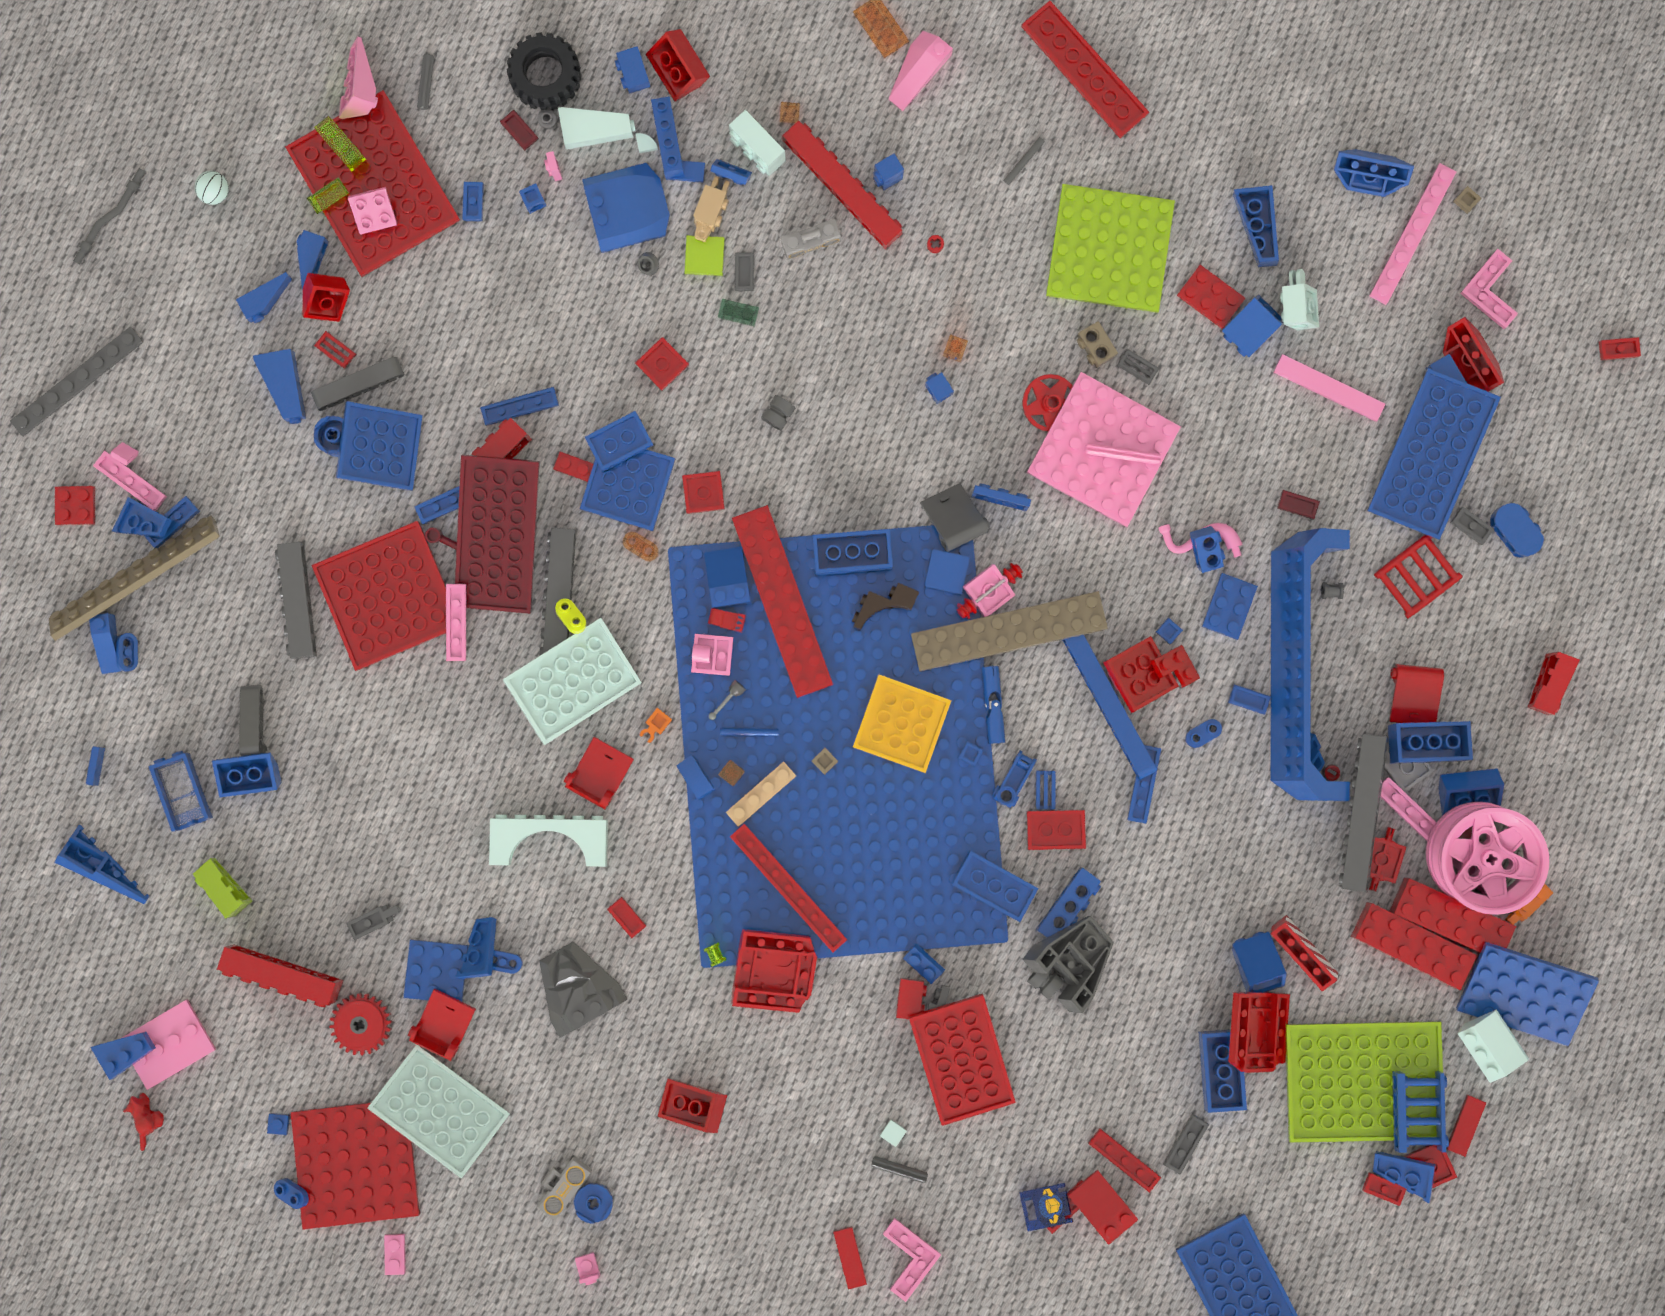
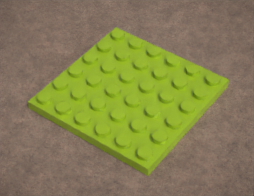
M1062 184L1046 296L1158 313L1175 200Z

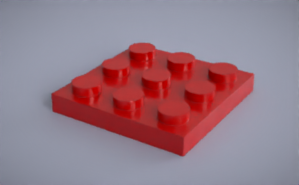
M1151 636L1103 662L1131 713L1179 687L1172 673L1159 679L1150 661L1160 657L1161 653Z

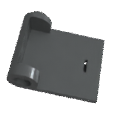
M960 483L920 502L922 508L937 529L940 543L946 552L988 533V528L990 527L988 520L981 516Z

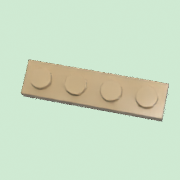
M785 762L781 763L726 812L727 815L739 827L793 780L796 775Z

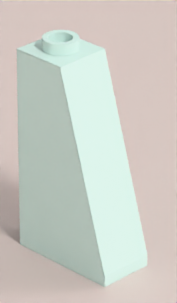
M565 107L558 108L566 150L633 138L632 132L636 131L634 120H630L629 114Z

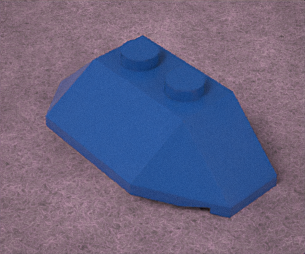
M1358 149L1339 151L1334 166V171L1346 190L1385 197L1409 185L1414 165L1394 156Z

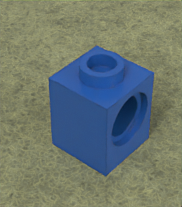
M536 183L519 191L529 214L546 207V203Z
M942 372L938 375L933 373L926 378L925 386L936 404L953 395L954 390Z

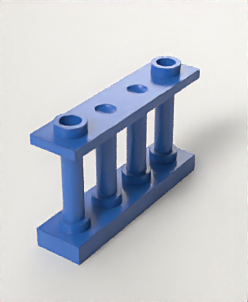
M1392 1071L1394 1150L1399 1153H1407L1409 1145H1437V1150L1446 1152V1147L1449 1146L1445 1123V1088H1447V1077L1444 1076L1443 1072L1435 1071V1078H1407L1405 1073L1401 1071ZM1408 1086H1435L1436 1098H1408L1406 1096V1088ZM1408 1106H1436V1117L1409 1118L1406 1116V1108ZM1411 1125H1436L1437 1137H1409L1406 1128Z

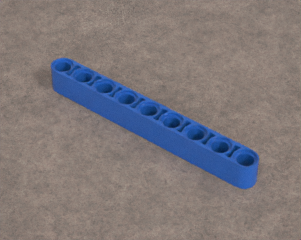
M1080 635L1063 639L1065 646L1136 775L1138 774V779L1142 780L1157 772L1154 762L1085 636Z

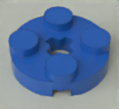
M588 1183L580 1188L574 1198L577 1216L582 1221L590 1224L605 1220L613 1208V1196L608 1188L599 1183ZM589 1199H597L599 1206L591 1208V1203L588 1202Z

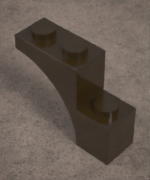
M900 583L896 587L892 586L888 595L892 597L891 600L869 591L868 595L864 594L860 601V605H862L860 613L856 611L852 622L855 623L853 628L861 630L865 622L872 615L884 609L902 608L911 611L919 592Z

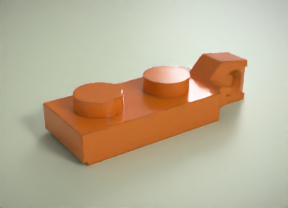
M1544 883L1542 889L1532 901L1510 913L1505 920L1512 925L1519 920L1523 922L1553 892Z

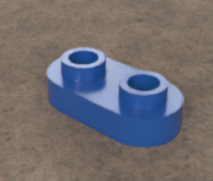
M131 633L121 634L116 640V663L121 671H132L138 665V641L135 635ZM124 640L128 641L127 647L123 644ZM124 659L128 660L127 666L123 663Z
M1215 719L1207 720L1189 730L1185 736V741L1192 748L1201 747L1217 738L1222 732V726ZM1211 725L1215 726V732L1209 730ZM1194 735L1199 736V740L1197 742L1193 741Z
M494 950L493 956L497 957V962L493 963L492 970L510 974L521 970L523 961L519 955ZM511 960L516 961L515 967L510 966Z
M290 1179L278 1180L274 1185L275 1195L292 1208L299 1209L308 1204L309 1196L306 1190Z

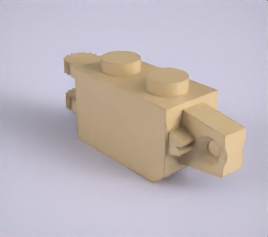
M717 176L714 177L711 186H704L693 215L696 226L695 239L706 242L710 233H714L716 227H720L722 222V216L720 215L722 210L726 211L729 203L727 192L730 181L726 180L722 190L716 188L719 184V177Z

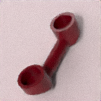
M429 528L425 532V538L428 542H441L457 550V542L444 536L440 529Z

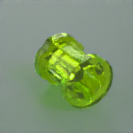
M719 942L703 949L708 954L711 967L727 960L722 955Z

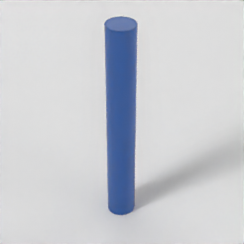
M721 728L720 735L778 736V729Z

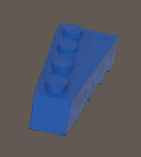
M1273 186L1234 189L1233 197L1258 268L1277 266L1279 255Z

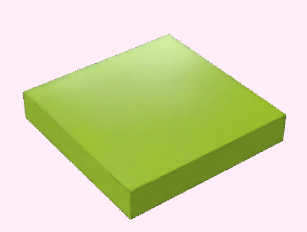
M686 235L684 273L723 276L725 238L709 236L706 242L695 239V236Z

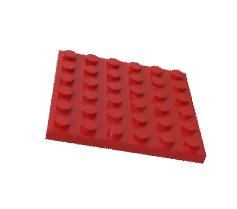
M415 521L311 565L355 671L446 634V585L419 521Z
M372 1102L291 1112L298 1185L305 1189L309 1196L308 1204L300 1208L302 1230L420 1215L412 1142L367 1108Z

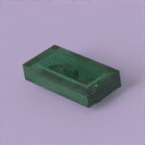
M722 299L718 318L755 327L759 307Z

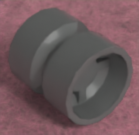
M775 395L770 402L771 408L765 410L761 419L777 430L782 431L787 423L786 417H791L796 408L787 400Z
M1052 970L1048 974L1033 972L1027 982L1035 989L1040 988V993L1047 999H1050L1064 982L1057 974L1052 975Z

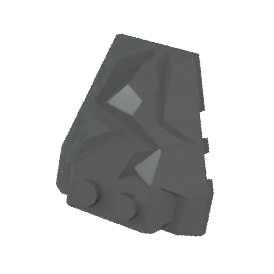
M571 942L539 960L550 1021L560 1038L627 1000L619 983L607 974L601 966L596 964L575 942Z

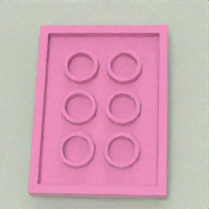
M188 999L122 1037L125 1038L147 1032L156 1047L133 1064L147 1090L216 1050Z

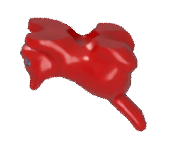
M141 1093L139 1099L135 1096L130 1097L129 1103L123 1112H130L132 1114L135 1128L139 1133L140 1150L144 1151L147 1145L146 1136L153 1133L157 1128L162 1127L164 1115L160 1111H152L150 1109L149 1097L145 1093Z

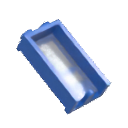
M179 751L172 754L170 759L160 758L153 761L154 765L148 766L172 832L180 831L213 818L190 753Z

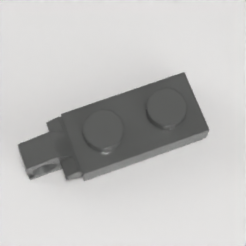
M386 904L346 924L353 939L357 940L389 924L394 920L392 916L401 912L399 905L388 908Z

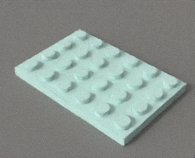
M602 618L586 626L582 633L573 634L502 679L543 745H546L641 684L640 679Z
M418 1045L413 1048L367 1108L461 1179L510 1115V1113Z

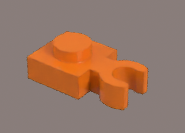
M656 708L645 722L649 725L648 729H643L640 732V736L642 737L645 733H649L650 739L647 742L651 743L655 738V732L661 735L672 719L659 708Z

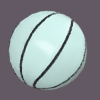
M206 171L197 177L195 193L202 202L209 205H217L228 196L229 184L227 179L219 172Z

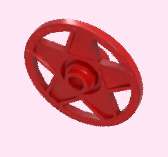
M1054 374L1042 375L1034 379L1025 389L1022 399V407L1027 420L1037 429L1048 432L1066 400L1064 396L1067 387L1071 390L1073 385L1067 379ZM1056 379L1059 381L1049 388L1040 380ZM1032 388L1036 400L1027 406L1028 394ZM1042 415L1045 426L1038 424L1031 416Z

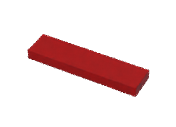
M1101 1128L1098 1129L1088 1142L1090 1146L1149 1193L1162 1178Z

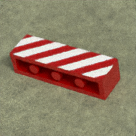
M1287 915L1272 926L1270 934L1322 992L1338 980V972Z

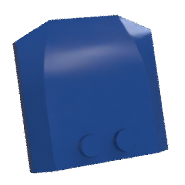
M647 163L582 179L601 253L666 236L670 219L661 180Z

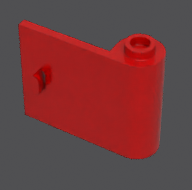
M1396 664L1395 667H1392L1390 678L1395 683L1389 721L1396 723L1437 722L1444 682V670L1442 668Z
M594 736L576 770L573 773L569 772L565 777V788L606 810L634 758Z
M434 988L419 1023L416 1026L413 1025L408 1033L409 1041L452 1061L476 1008Z

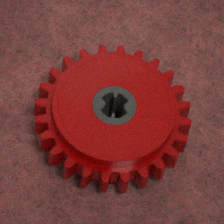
M358 993L355 998L352 994L349 996L350 1001L344 998L342 999L344 1004L338 1003L336 1005L339 1010L332 1011L335 1017H331L330 1020L334 1024L330 1025L329 1028L334 1029L331 1036L336 1035L337 1038L334 1042L340 1041V1049L345 1046L346 1053L353 1050V1055H356L360 1051V1055L363 1056L365 1055V1050H367L368 1054L373 1053L372 1048L376 1051L380 1049L378 1044L383 1046L385 1044L383 1038L388 1039L390 1037L386 1032L392 1030V1028L388 1027L392 1020L387 1018L391 1013L385 1012L388 1006L382 1007V1000L375 1001L376 996L370 999L369 993H366L364 997H362L361 993ZM362 1020L364 1022L362 1024H365V1026L359 1028L357 1022Z

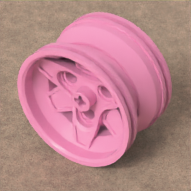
M1469 802L1452 808L1436 822L1430 832L1426 845V863L1431 878L1444 894L1455 898L1463 905L1477 912L1506 914L1527 905L1540 892L1549 870V852L1540 830L1524 815L1488 802ZM1493 822L1502 823L1508 828L1497 833ZM1473 826L1471 839L1459 838L1465 830ZM1485 833L1486 840L1480 843L1479 836ZM1520 845H1522L1523 858L1514 853ZM1452 857L1462 863L1457 875L1453 869ZM1504 859L1509 860V865L1506 868L1502 867ZM1471 866L1476 868L1473 875L1468 874V869ZM1506 877L1516 879L1507 887ZM1481 884L1486 894L1475 893L1471 890Z

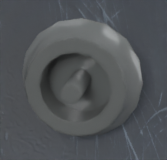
M645 252L640 255L637 266L643 274L651 276L658 271L659 261L654 254Z

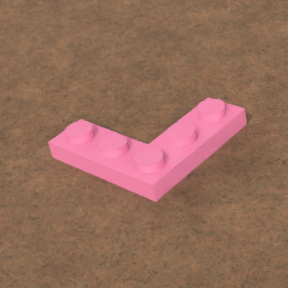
M1497 249L1460 294L1505 329L1518 313L1489 290L1512 262L1508 256Z
M894 1218L883 1232V1235L910 1255L912 1260L891 1286L890 1290L906 1302L939 1259L941 1253Z

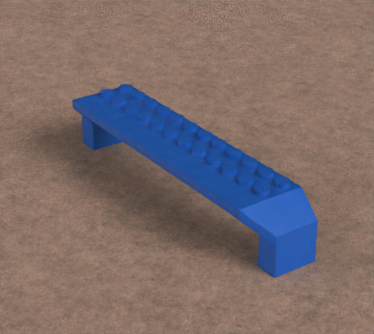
M1317 528L1300 531L1271 551V781L1297 800L1350 801V782L1326 781L1311 762V565L1322 553L1350 549V530Z

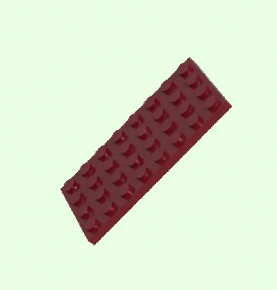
M461 455L455 584H466V608L531 613L540 461Z

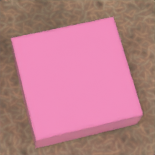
M122 442L111 451L110 456L127 466L138 456L139 451Z

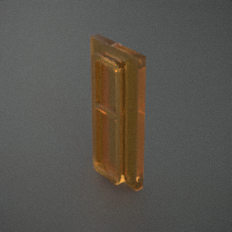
M869 0L853 11V14L884 59L909 43L908 38L882 0Z

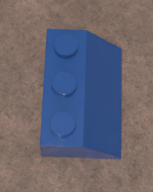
M271 752L212 760L219 798L277 790L282 783L278 764Z
M1498 768L1440 775L1438 789L1442 816L1452 808L1469 802H1488L1501 806L1504 782Z

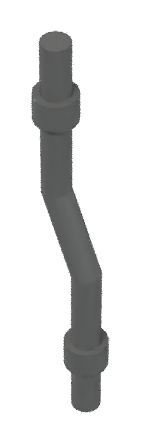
M141 168L137 170L132 181L129 180L127 183V189L118 205L95 222L86 240L81 242L80 250L74 258V262L79 265L81 264L87 252L91 251L92 243L102 226L123 212L133 193L137 192L140 187L138 184L145 174L144 170Z

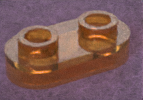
M629 532L623 538L624 547L643 560L653 561L657 558L659 553L658 547L640 534ZM631 538L636 539V542L633 545L629 544V540ZM647 548L652 549V553L649 555L645 553Z

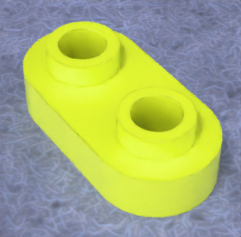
M559 600L555 606L557 616L571 633H582L586 628L585 617L571 600ZM566 605L568 609L564 610L562 606ZM574 620L580 621L578 624L573 623Z

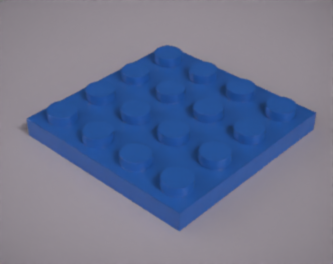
M347 401L345 403L336 478L412 491L423 415Z
M646 449L602 472L595 458L580 510L654 531L676 459Z

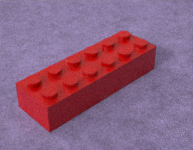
M1405 877L1389 912L1477 953H1481L1485 942L1507 948L1516 929L1515 925L1490 914L1472 910L1455 898Z
M1370 902L1366 903L1350 936L1458 990L1462 989L1477 957L1476 954Z
M235 944L224 947L217 966V970L222 971L221 974L224 976L233 977L235 975L241 977L240 980L243 982L252 983L253 981L259 983V987L264 989L272 987L278 989L277 993L282 995H289L290 993L296 995L298 1000L307 1001L308 999L315 1001L314 1005L324 1008L326 1005L330 1006L337 1002L344 981Z

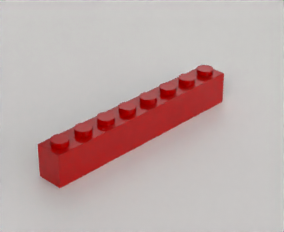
M798 120L782 135V141L886 250L902 235V225L898 220H893L888 215L889 211L883 205L879 206L876 203L875 196L870 191L867 193L862 188V182L850 175L851 172L844 164L841 165L837 161V156L831 150L828 152L825 149L824 142L819 137L815 138L811 134L812 130L810 127Z

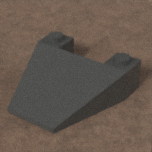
M1087 916L1034 944L1022 960L1034 973L1048 974L1053 967L1068 984L1058 997V1000L1069 1012L1083 1013L1095 996L1114 941L1092 916Z

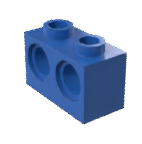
M1209 526L1189 532L1197 568L1202 573L1224 567L1223 560L1225 559L1223 549H1220L1219 542H1222L1219 531ZM1210 537L1207 543H1203L1206 538ZM1210 555H1214L1211 560H1207Z

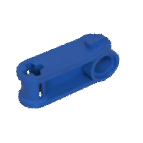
M1021 750L1016 755L1000 786L997 785L992 794L994 796L993 799L1000 805L1009 808L1011 806L1015 807L1019 799L1018 794L1037 761L1035 758L1031 759L1022 754L1023 751ZM1005 790L1011 794L1009 801H1003L1001 798V793Z

